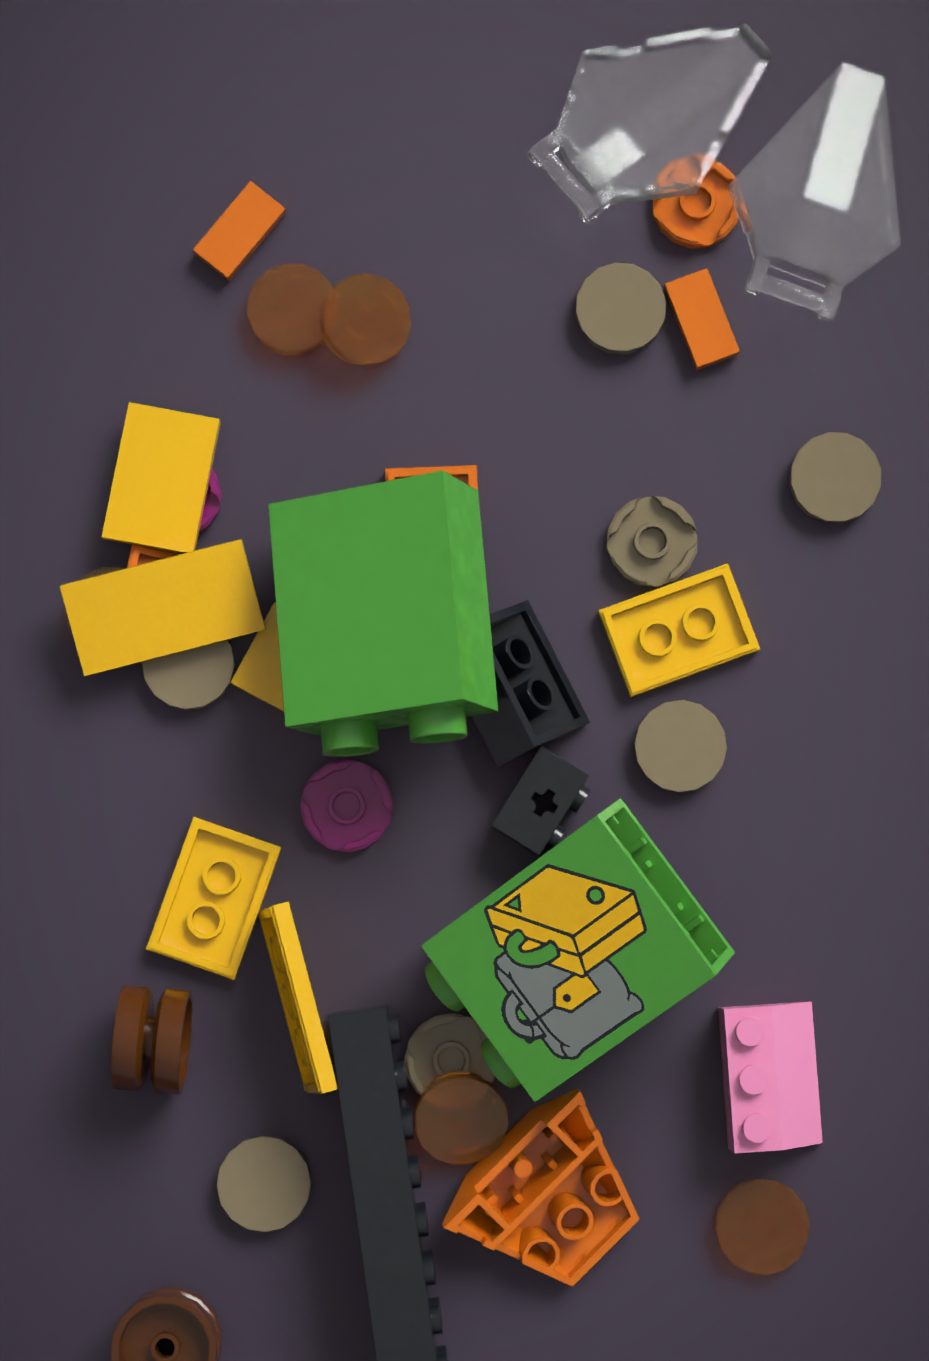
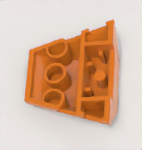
M577 1088L532 1108L465 1175L442 1226L456 1234L459 1232L477 1240L483 1246L493 1251L496 1249L520 1260L522 1264L573 1287L640 1218L602 1142L603 1139L589 1114L586 1102Z

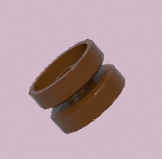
M123 985L116 1009L111 1042V1080L113 1089L140 1090L145 1084L151 1062V1081L156 1093L179 1095L183 1093L191 1046L192 990L165 989L158 1001L156 1016L154 1017V997L150 988Z
M161 1287L145 1293L121 1317L112 1336L111 1360L217 1361L222 1351L223 1332L217 1313L202 1295L184 1287ZM163 1338L170 1339L174 1344V1347H171L168 1352L159 1346Z

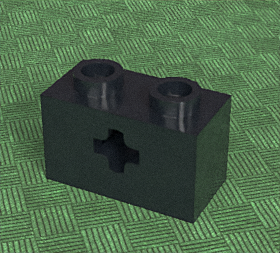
M541 746L492 823L491 828L537 857L543 849L551 850L558 844L566 831L559 823L567 810L570 809L577 813L591 791L584 786L589 775ZM547 791L553 795L551 805L556 809L554 813L546 811L540 817L533 813L536 804L531 798L533 795L541 797Z

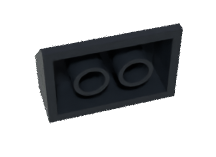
M528 600L489 614L498 712L472 715V718L497 767L540 749L541 746L544 747L590 723Z

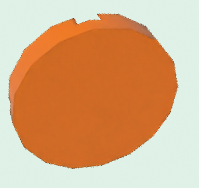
M692 157L691 160L678 161L670 165L658 178L651 199L653 218L660 232L673 243L690 249L708 248L723 241L736 227L743 207L741 191L734 174L720 162L706 157Z

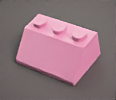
M812 1002L718 1007L728 1149L733 1153L780 1151L823 1143Z

